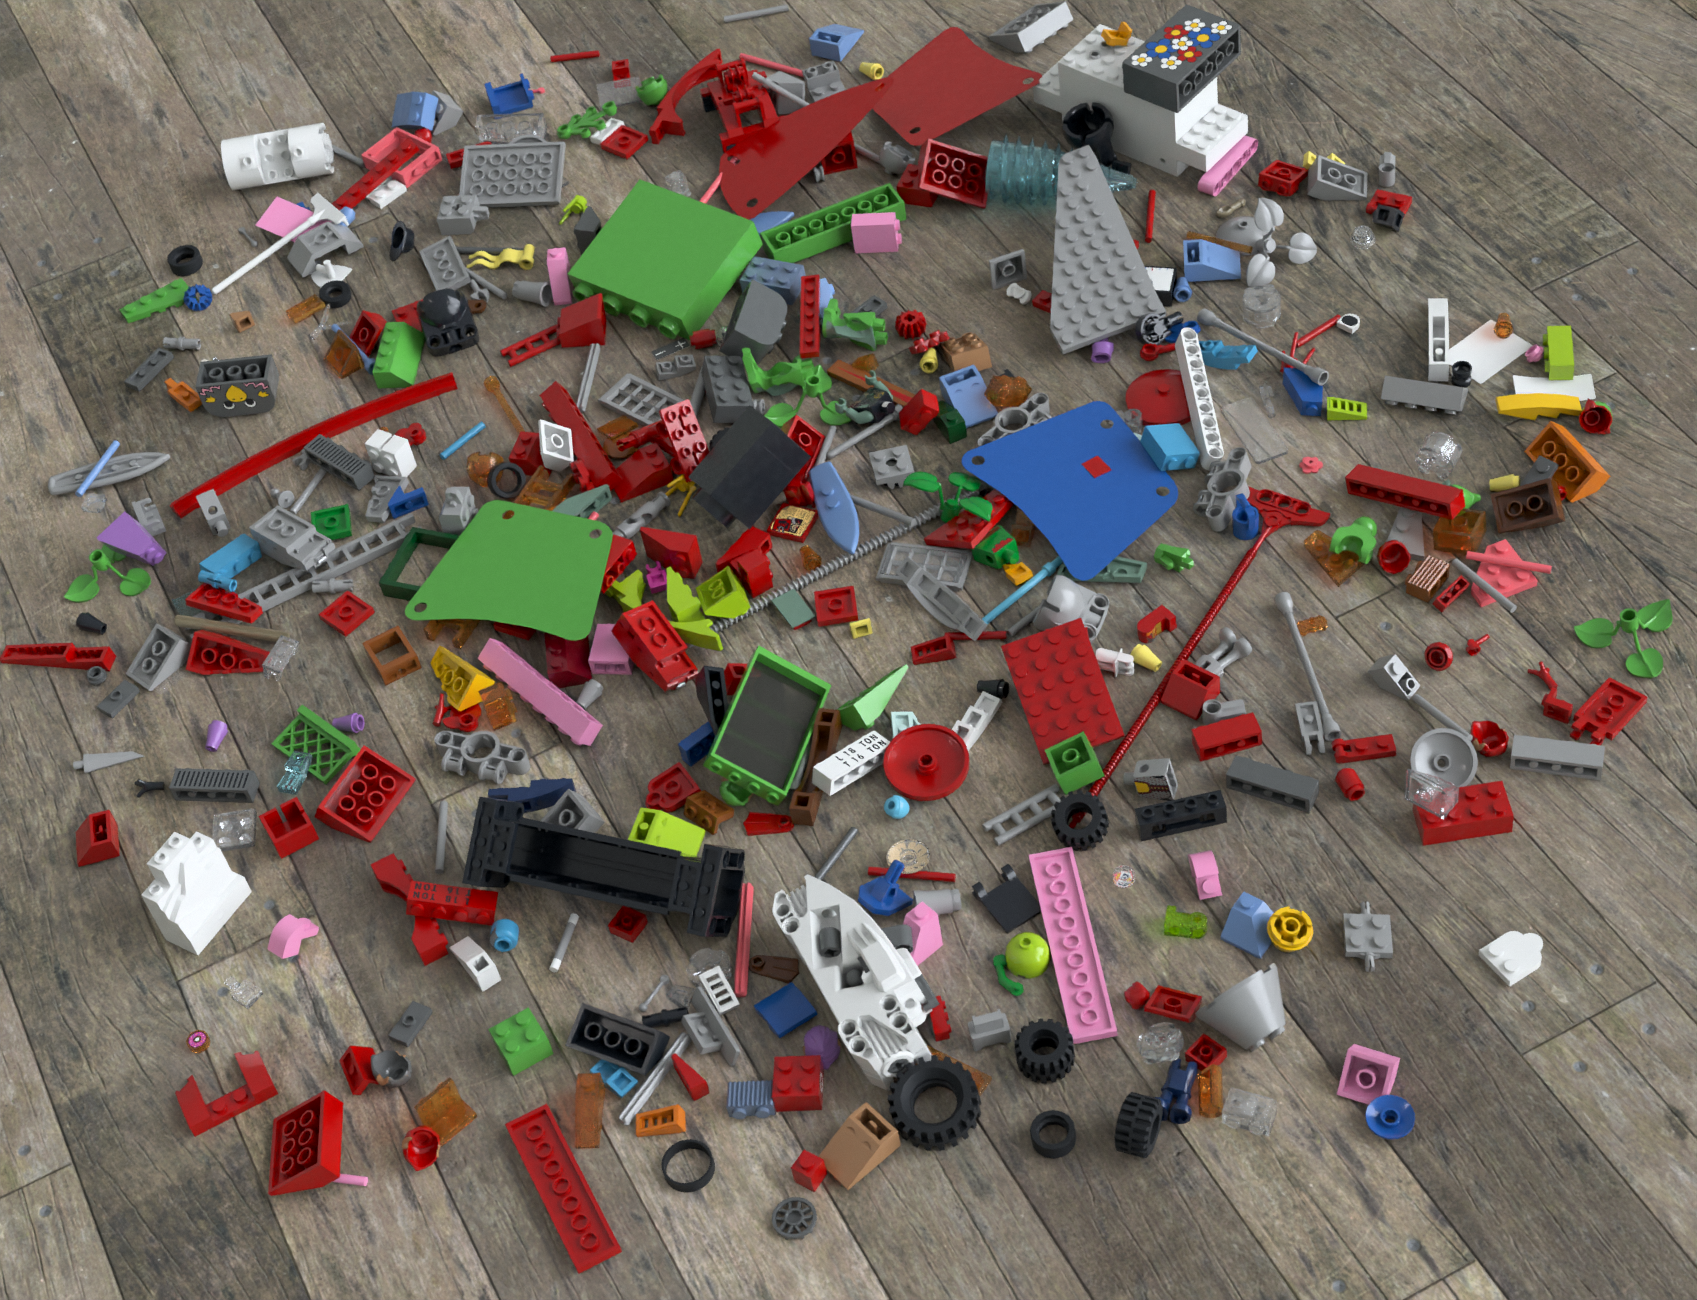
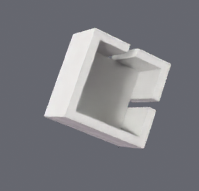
M377 429L365 443L372 467L378 473H384L389 476L408 477L417 466L408 439L396 435L392 437L391 433Z

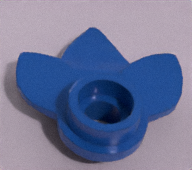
M1196 321L1176 324L1171 329H1168L1172 334L1166 337L1165 341L1175 343L1183 328H1191L1197 334L1201 331V328Z

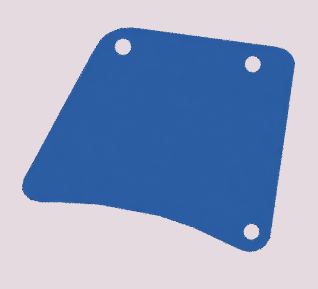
M1093 401L967 451L962 457V465L967 471L1001 492L1025 513L1050 541L1069 573L1081 581L1090 580L1166 513L1178 499V488L1166 471L1159 470L1140 440L1109 404L1101 401ZM1103 420H1111L1114 425L1109 429H1105L1100 424ZM1098 455L1111 468V471L1094 478L1082 463ZM982 456L985 462L981 465H975L972 463V458ZM1159 487H1167L1170 492L1166 496H1160L1156 493V490Z

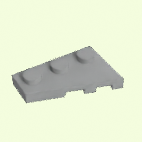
M375 475V486L371 490L373 495L372 499L369 500L365 516L368 522L384 523L391 513L388 502L398 486H401L403 491L409 483L407 477Z

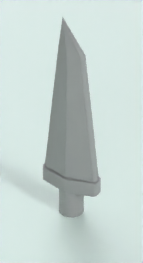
M133 751L83 754V760L73 762V767L75 770L84 768L86 774L145 756Z

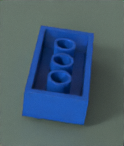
M709 721L678 743L682 760L690 767L708 755L716 737Z

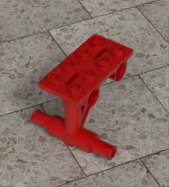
M689 399L659 410L661 420L632 431L629 436L617 440V446L623 444V446L618 447V450L625 451L631 447L639 448L648 443L653 444L657 442L660 449L674 457L670 461L672 471L677 475L683 473L686 483L691 482L692 480L689 478V475L707 456L709 449Z

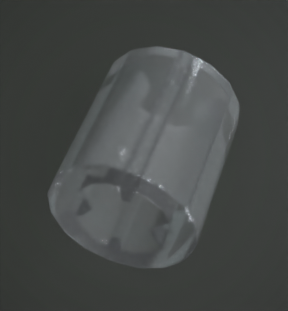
M1134 408L1127 410L1124 414L1126 425L1132 432L1140 433L1143 429L1141 411Z

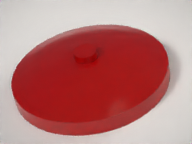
M1159 369L1150 371L1136 378L1128 387L1126 392V408L1136 422L1144 426L1180 423L1182 426L1191 421L1182 376L1179 370Z
M920 724L903 730L892 739L885 751L883 765L886 778L896 792L912 800L933 801L950 795L961 786L967 777L970 760L967 746L956 732L937 724Z

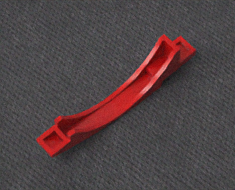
M720 49L714 50L691 68L669 90L658 105V116L649 128V135L653 144H659L665 134L685 135L683 120L675 113L676 106L682 96L691 88L704 81L718 77L716 64L722 65L723 63Z

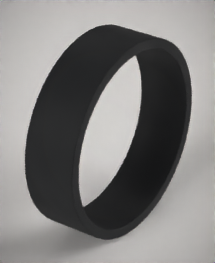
M687 1139L679 1141L669 1147L662 1158L661 1167L666 1182L671 1188L680 1192H694L702 1189L710 1182L715 1172V1162L710 1149L698 1140ZM698 1149L705 1152L710 1157V1165L707 1172L698 1180L690 1183H679L672 1180L666 1174L669 1161L680 1151Z

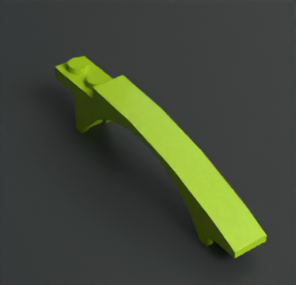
M636 570L620 583L615 580L612 586L605 592L607 596H612L622 606L623 612L642 605L646 583H644L643 574L640 570ZM709 618L693 622L669 621L684 643L716 651L723 650L719 634L709 628L713 624Z

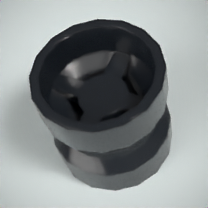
M1457 361L1452 365L1453 375L1451 383L1453 386L1466 388L1471 384L1472 366L1469 362Z

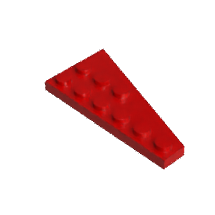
M994 489L983 497L993 507L989 522L964 510L959 516H955L925 537V544L974 549L1014 503L1001 492Z

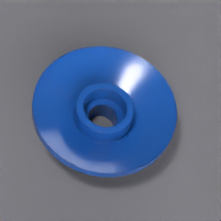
M1383 1095L1377 1097L1368 1105L1366 1123L1369 1129L1381 1138L1399 1139L1406 1136L1412 1130L1415 1123V1113L1412 1106L1405 1099L1395 1095ZM1392 1119L1394 1122L1388 1123L1386 1120Z

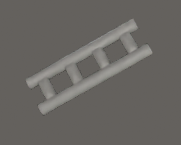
M1054 784L985 822L982 824L983 829L987 832L993 828L998 837L994 838V842L999 846L1052 816L1051 812L1055 810L1054 804L1056 801L1061 802L1055 794L1060 791L1058 785ZM1048 798L1053 806L1043 811L1037 803ZM1030 808L1035 816L1024 821L1019 813ZM1011 818L1017 826L1006 832L1001 823Z

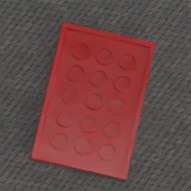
M1081 618L1001 646L1043 765L1050 763L1045 752L1046 749L1083 731L1093 748L1125 737Z

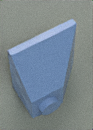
M1243 892L1231 908L1220 939L1261 959L1272 943L1267 932V923L1274 912L1264 901Z

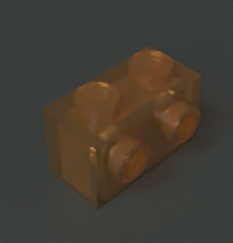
M993 376L984 396L993 406L1019 407L1027 400L1032 388L1024 378L1019 376Z
M502 682L478 691L494 731L517 722L514 714L518 712L513 701L510 702L513 699L509 688H504Z

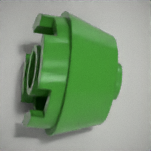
M662 74L658 75L659 78L657 79L652 76L642 81L641 87H635L636 95L646 105L661 103L668 93L667 80L663 78Z

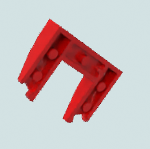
M255 1051L254 1054L242 1055L241 1052L234 1053L247 1084L208 1104L205 1103L193 1075L187 1079L188 1083L180 1091L175 1092L187 1124L195 1137L278 1095L258 1051Z

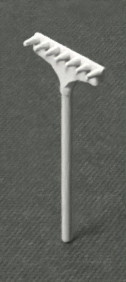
M317 193L311 198V203L315 207L314 214L307 221L212 288V294L222 291L317 222L328 220L334 224L343 222L348 226L349 223L345 215Z

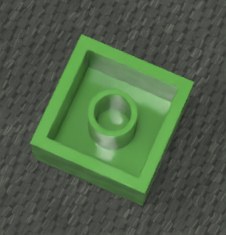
M1084 731L1045 750L1055 777L1065 795L1105 776Z
M529 1007L488 1029L495 1046L513 1076L554 1054L547 1036Z

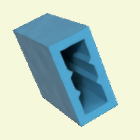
M1180 423L1145 426L1140 442L1160 471L1195 468L1200 452Z

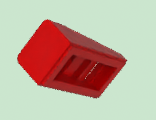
M949 634L911 646L914 665L957 658L955 645ZM920 651H922L923 656H919Z
M676 1053L672 1054L671 1059L674 1069L692 1100L696 1101L708 1095L710 1091L706 1080Z

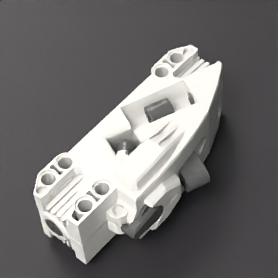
M807 874L804 876L806 887L803 884L801 886L802 889L799 890L797 888L795 893L793 891L790 892V897L783 889L775 894L772 913L781 930L793 945L803 963L808 967L839 1023L838 1032L848 1051L859 1064L871 1084L890 1091L891 1082L895 1083L893 1077H896L899 1071L903 1074L908 1071L906 1065L909 1062L912 1066H915L916 1063L919 1064L918 1058L923 1057L925 1062L931 1061L932 1054L916 1027L925 1021L926 1015L932 1012L934 1007L939 1005L937 998L910 954L913 951L912 928L902 924L880 929L855 900L832 885Z

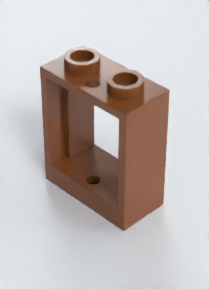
M399 626L362 643L369 660L385 686L422 668L417 654ZM401 642L407 654L381 665L375 654Z

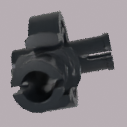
M1177 311L1165 317V313L1142 315L1135 327L1137 339L1143 345L1161 344L1166 335L1171 333L1167 329H1171L1172 326L1183 322L1184 318L1178 319L1183 316L1182 313Z

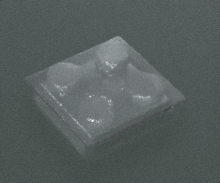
M255 808L214 815L212 839L222 852L255 846L257 822Z

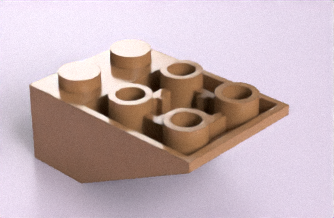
M965 333L960 338H950L943 343H939L952 372L971 365H975L978 371L992 367L988 346L975 333Z
M865 1102L846 1119L818 1157L824 1159L826 1170L842 1186L849 1190L901 1146L899 1134L887 1120Z

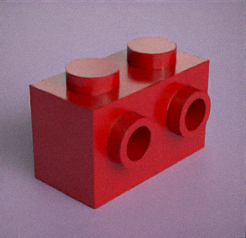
M920 389L899 412L901 429L916 436L921 430L925 429L927 424L939 413L937 396Z

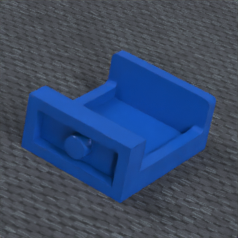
M523 73L519 74L520 81L494 89L491 82L484 84L495 118L533 107L532 100H535L532 90H528L530 84L528 78L524 79Z

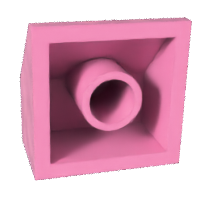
M1353 1044L1347 1051L1337 1095L1368 1105L1377 1097L1389 1095L1395 1081L1400 1058Z

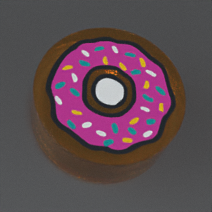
M203 1030L192 1032L186 1040L187 1046L193 1053L204 1052L211 1042L208 1034Z

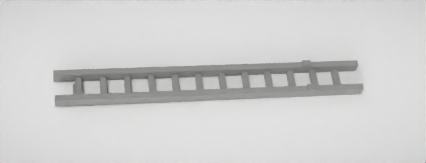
M410 513L332 550L328 554L329 558L316 568L311 567L307 571L294 568L239 594L238 597L248 600L257 598L259 603L256 604L262 607L263 612L312 589V585H314L312 581L330 580V578H336L401 547L405 536L409 533H405V527L415 523L414 516ZM396 531L399 533L400 536L390 541H387L385 538ZM380 539L382 544L370 550L367 545ZM363 548L364 553L352 558L350 553ZM343 556L346 557L347 561L334 566L333 561ZM324 565L329 566L330 569L318 575L315 572L316 569ZM305 574H311V578L301 583L297 580V578ZM291 581L295 585L284 591H281L279 588ZM275 590L276 595L263 600L261 595ZM203 611L192 617L212 619L219 615ZM221 615L222 622L235 624L243 622ZM194 633L189 635L191 640L193 639Z

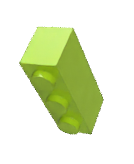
M1547 326V332L1543 334L1542 338L1543 346H1546L1544 347L1543 357L1547 359L1544 363V371L1548 372L1549 380H1573L1574 355L1571 326Z

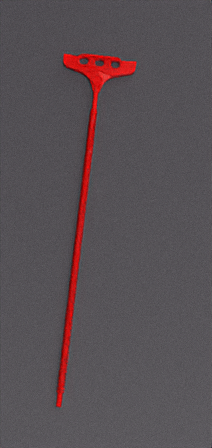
M1249 487L1250 495L1247 500L1251 506L1258 510L1259 515L1263 519L1261 535L1253 547L1247 551L1186 643V646H1184L1121 741V744L1117 747V750L1103 769L1105 776L1096 780L1088 791L1092 794V797L1094 795L1098 797V794L1122 760V757H1124L1160 702L1172 672L1183 659L1187 660L1256 557L1257 550L1265 538L1282 526L1289 524L1291 526H1322L1329 519L1330 513L1313 509L1309 503L1268 489L1259 491ZM1262 497L1270 498L1269 501H1261L1260 499ZM1281 503H1287L1289 506L1282 508L1278 505ZM1300 509L1307 510L1304 514H1300L1297 511ZM1086 812L1074 814L1068 826L1074 829L1077 823H1080L1083 816L1086 815Z

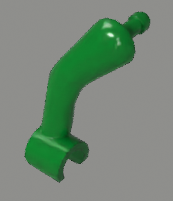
M996 955L993 959V965L996 969L999 984L1015 996L1021 995L1024 991L1023 985L1008 979L1005 975L1004 966H1007L1005 955Z

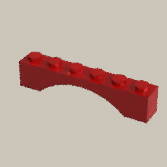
M394 853L370 864L382 890L403 899L407 903L410 884L413 879L410 873L405 874L404 871L407 869L402 859L397 860ZM415 916L411 940L424 966L448 955L446 945L449 943L444 933H438L437 930L440 927L435 918Z

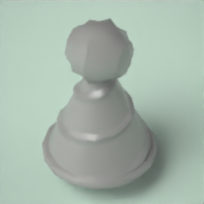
M273 488L270 492L271 497L277 499L279 506L282 508H288L294 502V495L291 491L280 492L277 488Z

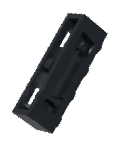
M1221 790L1134 809L1135 823L1141 842L1227 823V809ZM1207 814H1214V819L1206 820ZM1203 815V819L1206 821L1201 822L1199 817ZM1162 824H1165V830H1161ZM1156 825L1161 830L1152 832L1153 826Z

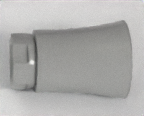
M516 281L512 289V294L516 298L545 307L553 299L549 281Z
M959 889L913 890L914 907L923 901L938 915L953 913V911L962 909Z

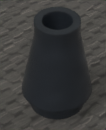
M89 612L81 613L76 620V626L81 631L103 635L107 630V624L101 622Z
M1004 679L979 680L977 683L978 693L984 691L1000 699L1007 698L1010 686Z

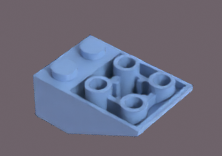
M838 24L818 28L809 38L811 54L841 62L862 36L864 30Z
M1202 239L1183 240L1184 273L1188 282L1241 279L1239 251Z
M975 365L939 377L942 396L948 404L958 410L965 420L966 428L995 418L998 414L983 378Z

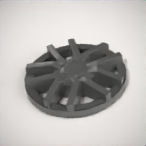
M791 1197L781 1201L775 1207L772 1214V1224L775 1231L786 1240L803 1239L804 1236L813 1232L812 1230L817 1222L815 1207L810 1201L801 1197ZM793 1202H798L797 1208H792ZM802 1203L808 1206L804 1209H801ZM788 1204L789 1210L781 1209ZM809 1212H813L812 1215L804 1216L805 1214H807V1213H809ZM779 1213V1214H782V1215H785V1216H784V1217H777V1214ZM776 1222L782 1223V1225L778 1228ZM804 1226L806 1230L801 1232L799 1227ZM786 1227H790L787 1233L783 1232Z

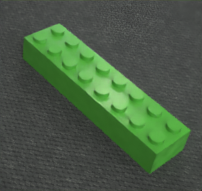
M888 183L761 232L762 248L769 259L795 263L853 240L851 230L852 214L895 212L896 220L903 221L907 219L905 204L893 186Z

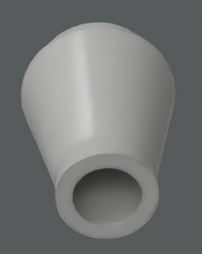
M590 679L589 682L585 683L576 703L586 710L590 704L602 695L603 686L597 681Z

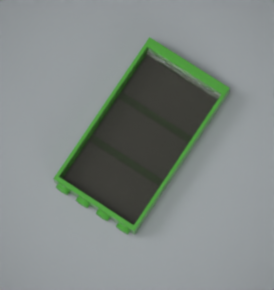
M758 646L749 659L703 766L711 772L728 779L730 782L747 789L749 792L762 797L769 803L779 806L787 796L813 732L818 709L823 707L831 684Z

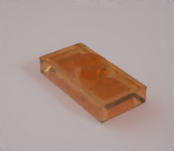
M314 294L285 312L297 324L326 306Z

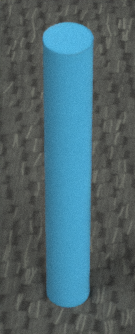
M482 421L455 441L439 454L441 459L445 460L483 430L486 427Z

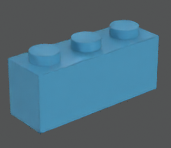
M243 533L200 562V569L214 574L220 573L224 577L231 579L262 558L259 543Z

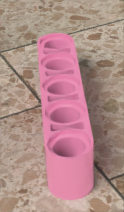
M1246 135L1243 136L1201 177L1198 183V191L1217 196L1255 153L1258 147V140Z

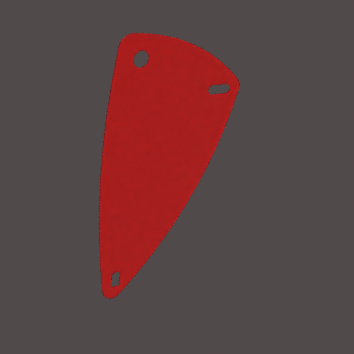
M886 77L871 81L811 103L779 119L766 129L745 139L725 152L720 159L719 174L722 172L720 185L729 206L737 215L748 220L760 214L813 169L853 130L894 83V79ZM881 83L885 84L880 91H874ZM733 155L736 158H738L740 162L738 164H734L730 162L727 158ZM754 198L758 200L754 207H747L749 200Z

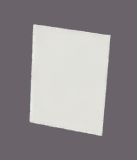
M1489 320L1449 349V364L1452 366L1457 361L1469 362L1472 366L1471 378L1482 384L1533 345L1493 320Z

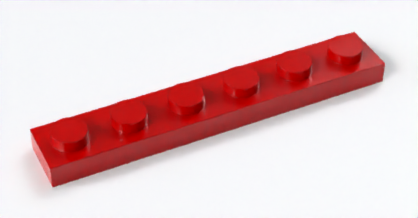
M407 138L335 200L332 205L339 211L343 207L353 209L420 149Z
M819 274L801 276L800 357L803 359L819 357Z

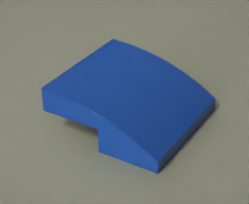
M792 982L754 1005L756 1012L767 1022L769 1029L779 1038L818 1015L808 999Z

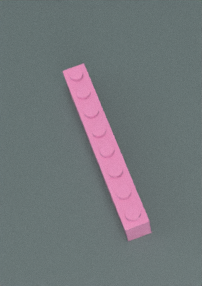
M489 638L477 658L483 663V667L490 672H494L498 680L506 682L510 690L519 693L523 701L531 703L533 705L532 708L544 714L548 722L559 726L557 729L563 734L569 735L573 743L579 746L582 744L591 746L603 725L506 644Z

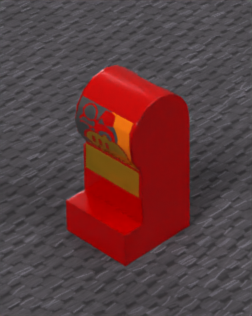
M1160 605L1137 623L1138 639L1143 643H1150L1164 630L1173 631L1177 628L1176 616L1165 606Z

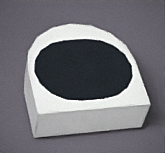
M1346 314L1337 321V327L1353 334L1360 327V318L1355 314Z

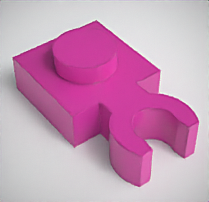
M656 561L657 566L655 568H650L649 564H646L648 574L646 578L652 594L667 590V574L665 569L662 570L659 561Z

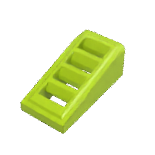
M1327 397V420H1367V403Z

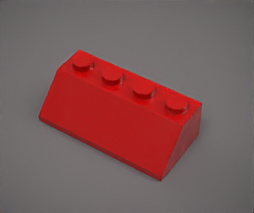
M796 414L783 424L781 430L811 456L793 478L801 480L802 483L806 484L809 477L808 472L814 466L825 436Z

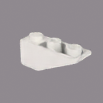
M469 936L450 947L452 953L482 992L501 981L496 965L486 952Z

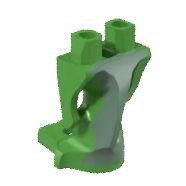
M830 298L827 308H824L822 325L824 338H849L851 342L871 351H876L877 344L886 345L888 340L887 332H878L885 330V319H876L875 312L844 313V319H840L837 299Z
M742 348V359L749 384L754 393L767 392L771 396L782 395L790 392L798 385L805 386L806 378L809 375H814L812 358L802 360L800 355H798L792 363L778 362L770 370L764 371L756 364L750 348Z

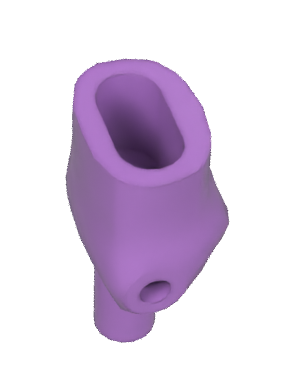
M1108 338L1092 344L1091 360L1095 363L1109 362L1114 351L1113 343L1108 342Z

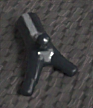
M138 779L134 783L142 787L137 794L138 798L148 791L164 790L165 788L164 782H146Z

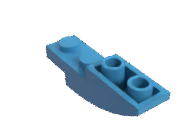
M1221 340L1199 341L1204 365L1218 369L1237 370L1241 363H1249L1258 352L1255 345L1224 346Z

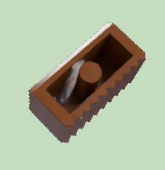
M1427 555L1424 561L1420 560L1417 563L1415 572L1406 577V593L1429 603L1449 578V563Z

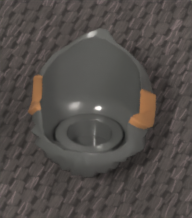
M385 1050L371 1056L373 1076L380 1085L396 1088L405 1085L411 1079V1061L408 1060L406 1055H400L397 1051Z

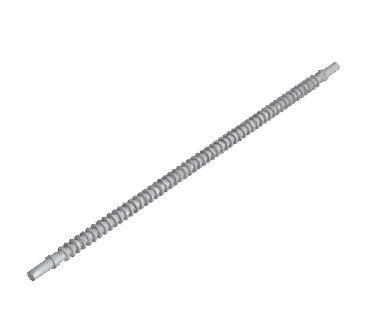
M982 482L980 488L976 491L962 490V494L960 493L957 502L959 503L964 498L977 497L982 490L991 486ZM938 503V506L934 505L933 509L928 508V511L924 510L923 514L915 515L916 523L914 526L900 523L899 527L894 526V529L890 528L889 532H884V535L881 533L880 537L875 536L874 540L870 539V542L865 541V545L860 544V547L856 548L855 554L845 552V555L841 554L840 558L835 557V560L831 559L830 563H825V566L816 567L815 571H810V574L807 572L806 576L801 575V578H796L795 582L791 580V584L786 583L785 587L781 586V589L776 588V592L771 591L770 595L766 594V597L761 596L760 600L756 599L755 603L751 602V608L744 615L737 616L734 619H724L721 617L720 621L716 620L715 624H712L709 628L718 633V630L723 631L722 628L727 629L728 625H733V622L738 623V620L742 621L743 617L748 618V614L753 615V612L757 613L758 609L763 610L764 606L768 607V604L773 605L772 599L792 589H795L797 592L798 588L803 589V585L808 586V583L812 584L813 580L818 581V577L823 578V575L827 576L828 572L833 573V570L837 571L838 567L842 568L843 564L848 565V562L852 563L853 559H858V556L861 558L862 554L867 555L868 551L872 552V549L877 550V546L882 547V544L886 545L887 541L892 542V538L897 539V536L901 537L902 533H907V530L911 532V528L916 529V526L920 527L921 523L926 524V520L931 521V518L935 519L936 515H941L940 503ZM685 643V644L687 645V647H689V648H691V647L694 646V645Z

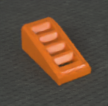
M679 1104L636 1114L637 1137L676 1134L686 1131V1114ZM645 1120H648L647 1128H645Z

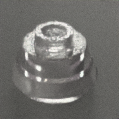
M1365 225L1355 228L1350 237V243L1355 248L1361 250L1370 248L1376 241L1372 229Z

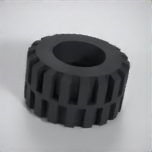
M1077 790V794H1073L1072 791L1068 792L1069 796L1066 798L1064 795L1061 796V802L1056 801L1054 804L1055 810L1051 812V823L1058 840L1064 843L1067 848L1072 846L1073 850L1078 851L1079 847H1081L1083 851H1086L1087 847L1091 846L1093 849L1096 847L1095 843L1097 841L1099 843L1103 841L1102 835L1106 836L1108 833L1109 821L1104 805L1096 795L1092 797V794L1088 791L1083 794L1082 790ZM1086 812L1092 815L1091 822L1083 829H1072L1068 826L1070 818L1076 813Z
M1042 1018L1038 1019L1036 1023L1034 1021L1028 1022L1029 1026L1024 1025L1021 1028V1032L1017 1033L1014 1043L1020 1072H1023L1027 1079L1031 1077L1033 1082L1041 1080V1084H1046L1049 1080H1051V1083L1056 1082V1078L1063 1079L1065 1072L1069 1073L1071 1066H1074L1075 1062L1073 1037L1069 1033V1029L1066 1026L1062 1027V1023L1059 1021L1053 1023V1019L1043 1021ZM1041 1047L1056 1049L1048 1055L1034 1053V1051Z
M1135 1092L1128 1094L1121 1106L1116 1123L1114 1141L1117 1151L1141 1158H1147L1150 1155L1157 1141L1161 1126L1162 1103L1160 1099Z

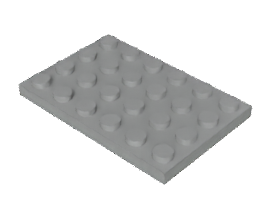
M565 142L464 146L459 196L477 195L479 205L488 208L560 205Z

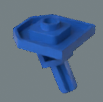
M894 860L885 876H880L859 886L858 902L873 914L890 916L911 906L913 899L899 889V884L896 883L904 869V864Z

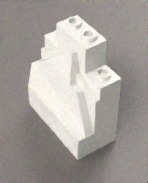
M196 831L190 839L174 832L148 861L147 865L155 880L141 896L165 940L199 955L252 891L245 877L231 871L221 849L216 846L213 839Z

